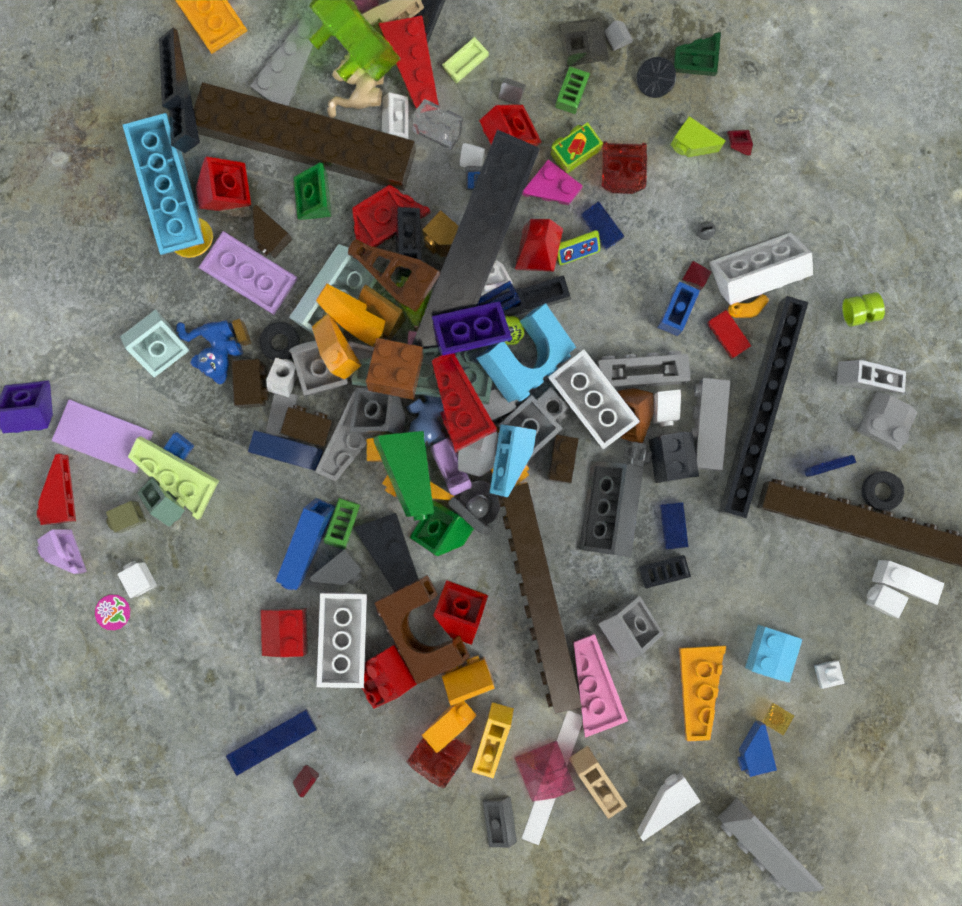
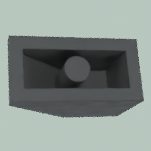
M344 549L309 579L311 582L338 585L350 583L353 585L362 578L360 573L364 569L350 551Z

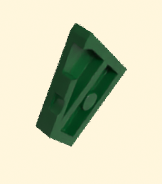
M716 32L709 38L703 40L700 38L694 40L691 44H683L676 47L673 61L676 72L716 76L718 73L721 32Z

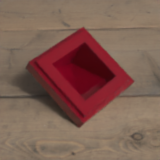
M727 131L730 147L747 156L751 155L753 141L750 131Z
M693 261L682 280L701 291L712 271Z

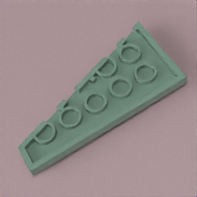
M491 345L454 353L482 404L489 405L492 379L476 358ZM438 347L423 349L424 357L415 394L441 398L432 360L442 354L439 352ZM372 358L359 359L362 366L353 372L352 385L367 387L366 379Z

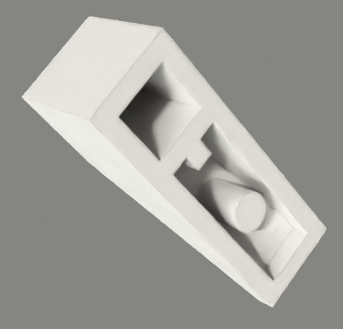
M887 560L878 561L872 579L875 583L885 585L938 605L944 583Z
M681 773L670 775L660 787L637 830L642 841L701 802Z

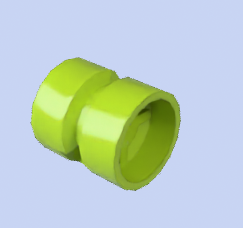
M878 292L864 294L862 297L855 296L844 299L842 312L846 324L853 327L862 325L865 321L871 323L882 320L885 315V306L881 295Z

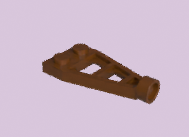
M355 239L348 248L349 256L358 260L399 303L414 312H417L441 274L438 270L421 260L372 247L358 239ZM378 257L391 261L384 273H380L373 267ZM399 266L412 271L403 287H398L391 280V275L396 267Z

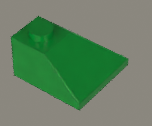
M432 500L434 514H427V519L420 520L409 538L438 557L464 546L474 528L462 517Z

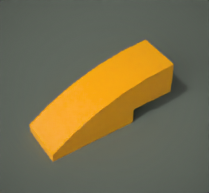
M326 283L316 299L317 303L345 330L361 341L373 346L376 338H379L383 333L386 321L366 311L367 304Z

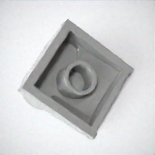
M318 347L307 351L291 353L304 397L348 384L347 379L344 380L330 373L320 356Z
M877 391L857 432L894 451H900L902 445L906 444L909 439V431L917 411L905 402Z

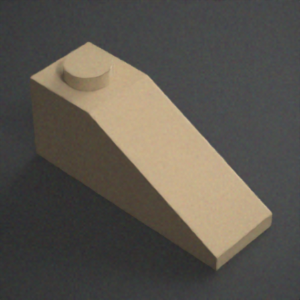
M588 746L569 758L578 776L608 819L627 807Z

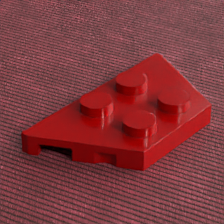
M388 185L352 208L355 237L366 245L377 247L396 235L398 207L420 208V219L430 214L431 211L427 206H422L414 201L412 197L402 194L395 187Z

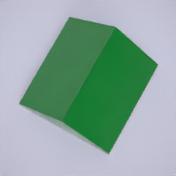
M318 163L294 176L297 219L306 220L332 217L328 174L324 165Z

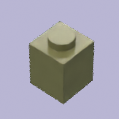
M129 501L106 511L108 517L106 518L107 525L114 533H123L147 522L138 501Z

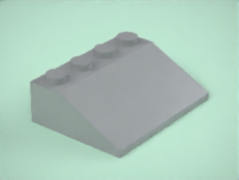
M738 798L718 816L723 823L720 826L729 837L733 834L739 840L736 844L746 854L750 851L755 856L753 862L762 871L767 869L772 874L769 878L779 889L783 886L788 892L821 891L824 888Z

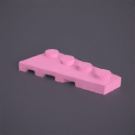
M595 634L574 641L579 696L582 706L584 736L586 738L625 723L628 720Z

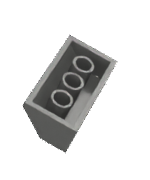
M591 462L579 550L631 558L643 475L642 467L623 463Z

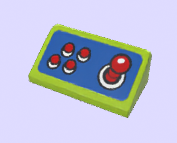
M595 230L561 242L557 255L559 265H564L600 252L598 231Z

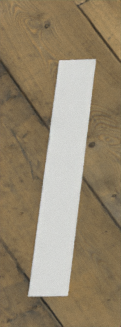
M567 711L522 839L537 845L540 843L583 723L582 715Z

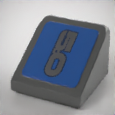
M482 166L466 167L467 190L474 189Z

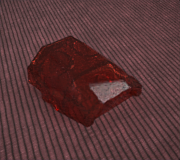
M603 141L601 187L610 193L634 194L645 189L647 183V144H618Z
M422 737L406 763L432 784L444 789L472 747L454 738L436 753Z

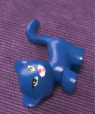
M227 320L210 322L194 328L189 333H186L184 323L179 322L176 325V332L181 340L189 342L201 335L210 342L211 347H207L200 354L195 355L190 363L193 367L199 369L201 373L212 378L217 384H223L227 379L229 367L228 354L237 357L243 355L240 343H236L235 340L230 341V338L236 336L233 325L228 323Z

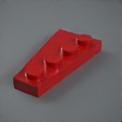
M417 16L378 23L416 111L421 112L439 108L423 17Z
M455 354L441 355L433 359L432 365L456 453L496 432L497 429Z

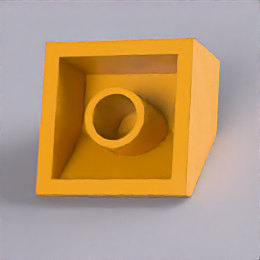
M473 656L466 660V664L442 673L450 705L495 689L494 680L485 657Z

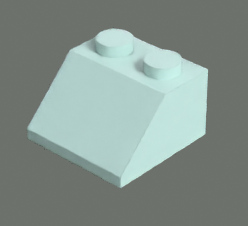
M156 309L120 336L125 349L154 378L189 351L174 329Z

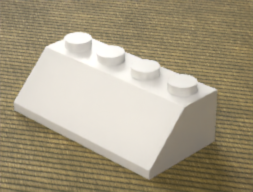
M791 232L709 262L720 293L730 305L813 275L812 252Z
M584 349L548 377L603 449L640 422Z
M347 592L320 593L317 687L364 688L367 594Z

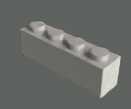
M702 378L695 385L694 396L697 397V406L694 405L692 418L695 419V428L692 427L691 432L693 434L699 470H723L730 380Z

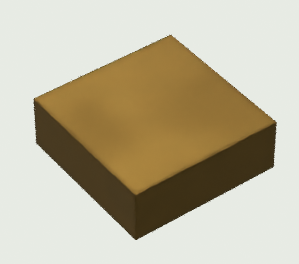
M241 319L232 321L238 342L244 346L252 344L245 323Z

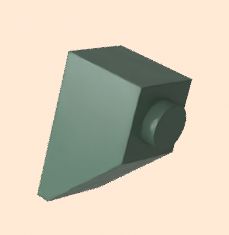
M152 476L137 494L148 512L170 527L175 521L180 519L185 509L176 501L177 498L169 491L159 486L160 483Z

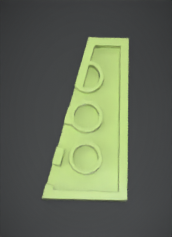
M142 436L138 437L128 458L149 477L153 476L160 483L159 486L175 496L177 498L176 501L182 507L186 506L193 513L192 516L199 520L219 480Z

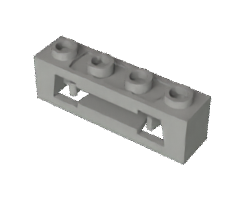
M681 351L668 352L666 356H659V353H648L646 357L638 358L637 354L624 355V359H615V356H604L596 363L615 389L687 384L691 381L688 354H681ZM664 364L672 365H665L662 368L663 374L626 376L624 380H612L614 378L621 379L623 377V370L658 368Z

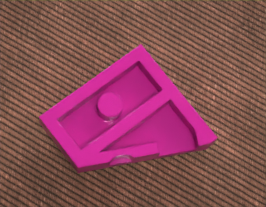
M548 159L523 190L522 195L525 197H539L545 201H556L559 204L569 205L582 190L583 186Z

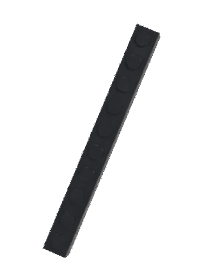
M786 296L779 302L718 513L738 519H747L809 302Z

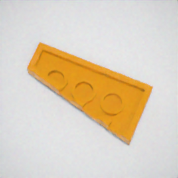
M725 645L679 648L686 741L710 740L715 702L718 697L719 679L723 668L722 661L726 651Z

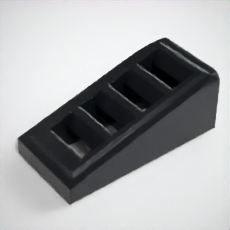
M679 555L639 567L645 589L691 577L685 555ZM675 562H679L682 574H678ZM667 564H669L671 568V572L673 575L671 577H669L667 572ZM659 566L661 567L664 579L659 578V574L657 571V567ZM648 569H652L655 580L653 582L650 581Z

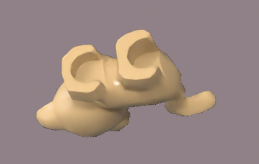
M353 45L350 52L342 58L339 67L333 71L332 76L338 81H345L348 84L356 85V88L349 99L335 96L328 102L327 113L330 118L336 116L335 108L337 105L344 108L363 109L370 106H381L382 91L380 88H376V85L384 83V69L382 67H374L370 73L369 61L364 56L362 47Z

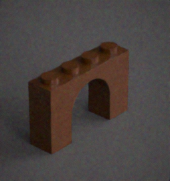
M428 575L381 597L375 602L378 615L383 618L388 634L394 639L399 655L404 658L417 684L463 664L470 657L460 635L440 645L428 646L419 642L411 633L409 628L411 611L430 602L438 595Z

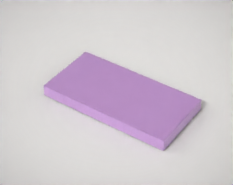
M222 231L199 266L202 271L273 315L298 279L290 272Z
M68 400L52 441L137 473L139 467L128 456L138 437L142 436L150 441L154 432L75 401Z

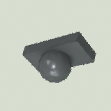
M452 497L448 502L449 506L478 533L487 535L492 530L481 519L488 511V504L484 498L472 497L465 504L462 500Z

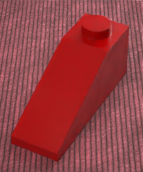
M55 454L38 501L36 514L40 525H56L76 521L68 455Z

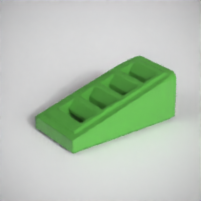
M569 67L555 108L576 115L590 73ZM571 75L582 77L583 81L572 78ZM569 81L581 85L580 88L568 84ZM566 89L578 92V94L567 92ZM564 96H567V97H570V98H573V99H576V100H575V102H574V101L565 99V98H563V97H564Z
M338 499L324 538L325 544L343 550L346 549L360 508L359 504ZM340 509H348L353 511V513L351 515L340 511ZM338 516L350 520L349 523L338 520ZM335 525L346 528V532L335 529ZM332 534L343 537V540L331 536Z

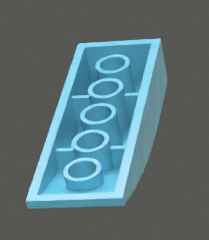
M164 113L123 124L160 255L203 244L204 239L183 155L180 150L171 146L170 117Z

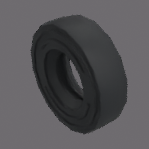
M276 322L264 328L260 335L259 343L261 351L267 358L275 361V358L290 360L292 359V354L289 350L300 345V338L297 331L291 325ZM277 334H284L288 338V345L283 350H276L272 347V339Z
M878 471L869 475L861 488L865 503L877 511H890L896 508L902 502L905 494L901 479L887 471ZM882 482L886 483L891 489L890 496L885 500L879 499L875 494L876 486Z

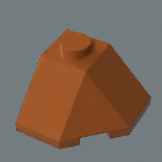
M635 388L617 391L640 421L620 437L624 440L643 443L654 414L653 393Z

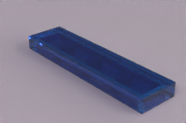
M306 709L227 754L226 758L235 775L238 776L313 733L318 728Z

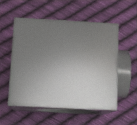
M552 388L537 399L547 412L546 405L553 402L558 405L559 410L557 413L548 412L558 424L568 416L566 413L569 408L568 405Z

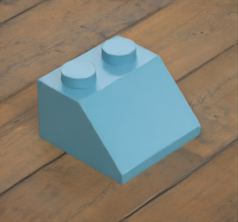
M758 625L745 668L752 672L790 683L802 639Z

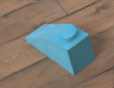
M500 425L490 487L491 494L504 497L509 496L533 453L536 430Z

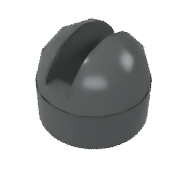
M710 221L702 222L697 228V235L702 240L711 239L716 232L715 225ZM702 228H711L709 230L702 231Z

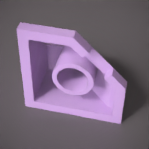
M54 529L37 539L39 544L38 552L44 558V561L73 574L87 572L72 530Z

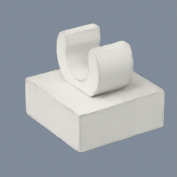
M833 660L814 665L820 688L824 689L844 684L839 661Z

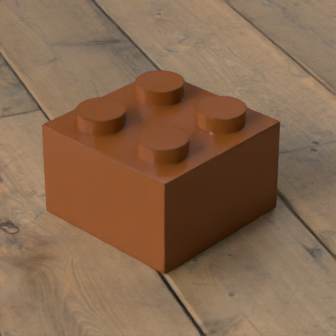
M376 338L366 379L368 391L414 400L424 357L423 347Z

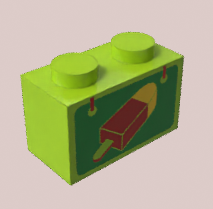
M587 122L583 126L577 125L567 137H560L552 144L550 155L559 168L568 174L599 153L603 142Z

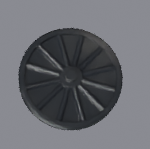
M653 57L646 60L640 66L637 73L639 89L644 95L651 98L665 96L672 90L676 82V70L673 64L664 57Z

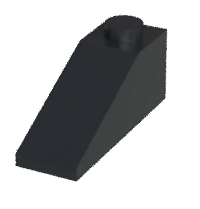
M398 207L396 253L422 261L420 208ZM396 267V280H407L412 271L405 267Z

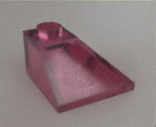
M557 740L515 757L532 802L554 799L576 790Z

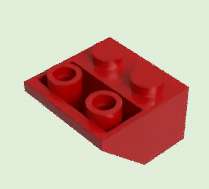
M395 645L379 652L364 662V688L362 690L373 709L399 698L417 685Z

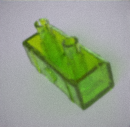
M313 0L309 4V7L323 24L309 37V41L319 50L331 36H335L350 53V58L336 70L345 82L359 68H363L377 82L400 60L399 55L393 50L390 43L371 25L352 0Z

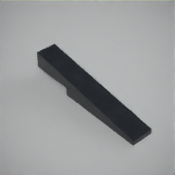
M173 27L159 38L162 106L169 110L171 146L183 153H187L200 143L178 30Z
M563 275L521 289L519 287L479 300L477 306L500 301L504 316H515L532 311L545 303L547 306L571 300V296Z

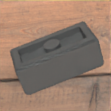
M511 797L483 800L489 847H511L517 842Z

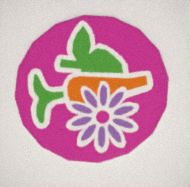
M119 595L103 597L95 608L97 623L106 630L115 631L122 628L130 618L131 610L129 603Z

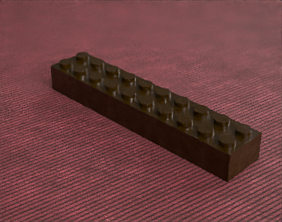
M204 82L201 84L193 109L199 135L311 166L322 163L326 170L383 186L391 185L398 190L405 191L416 153L414 140Z

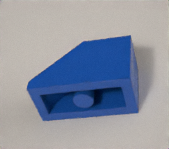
M755 721L739 748L740 757L737 758L741 771H744L750 777L777 771L766 725L761 721Z

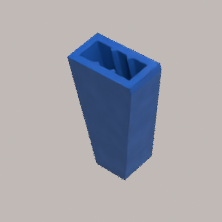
M315 498L303 508L276 582L280 583L282 587L289 590H297L303 584L336 506Z

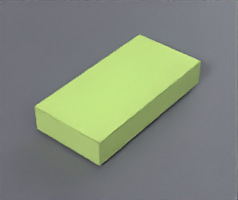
M473 37L444 62L442 68L458 83L489 56V52Z

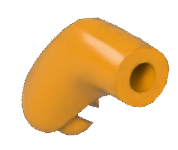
M761 294L750 303H733L728 307V312L733 318L756 317L767 305L769 298Z

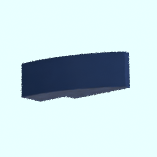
M255 430L248 449L249 453L316 471L324 451Z

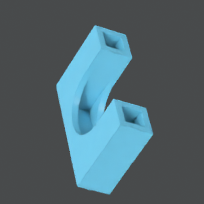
M546 303L533 309L520 320V323L534 341L537 349V361L533 369L523 366L515 358L505 342L491 345L476 358L508 403L515 400L520 402L530 395L528 391L541 385L544 382L542 378L545 375L549 376L558 369L556 365L568 360L571 357L570 352L576 348Z

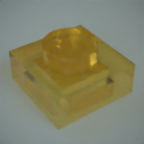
M772 702L762 723L784 736L794 715Z

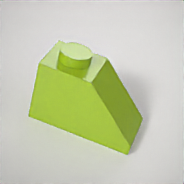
M689 116L670 146L678 154L689 158L717 153L726 140Z

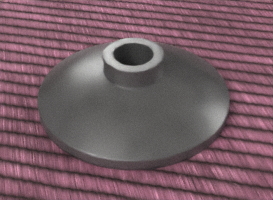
M474 481L471 483L470 489L462 492L460 500L467 504L468 500L472 497L484 498L488 504V511L481 519L490 524L496 520L501 510L498 496L490 493L491 483Z

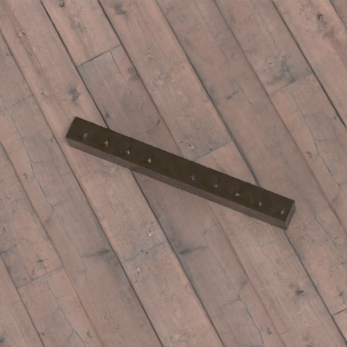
M772 479L763 483L757 505L758 509L962 567V537L958 531L946 529L945 532L940 531L937 525L929 523L919 525L916 524V519L895 518L894 513L880 510V513L874 512L871 506L859 504L858 507L850 505V500L843 498L833 500L828 498L829 494L815 491V494L806 492L807 488L798 485H793V488L785 486L784 481Z
M528 482L515 484L508 497L497 496L500 508L505 507L507 515L503 516L505 529H510L512 538L508 539L511 552H516L517 560L513 561L516 575L521 574L522 583H519L521 596H526L528 605H524L527 619L531 618L533 627H530L529 630L532 641L537 640L539 648L535 650L537 662L542 663L544 671L540 672L543 686L547 685L549 693L545 694L548 708L553 707L554 713L557 714L581 708L582 706Z

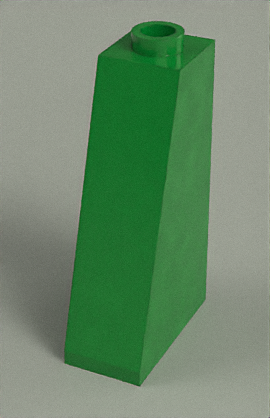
M424 431L374 437L375 446L406 517L413 516L414 521L427 519V514H434Z

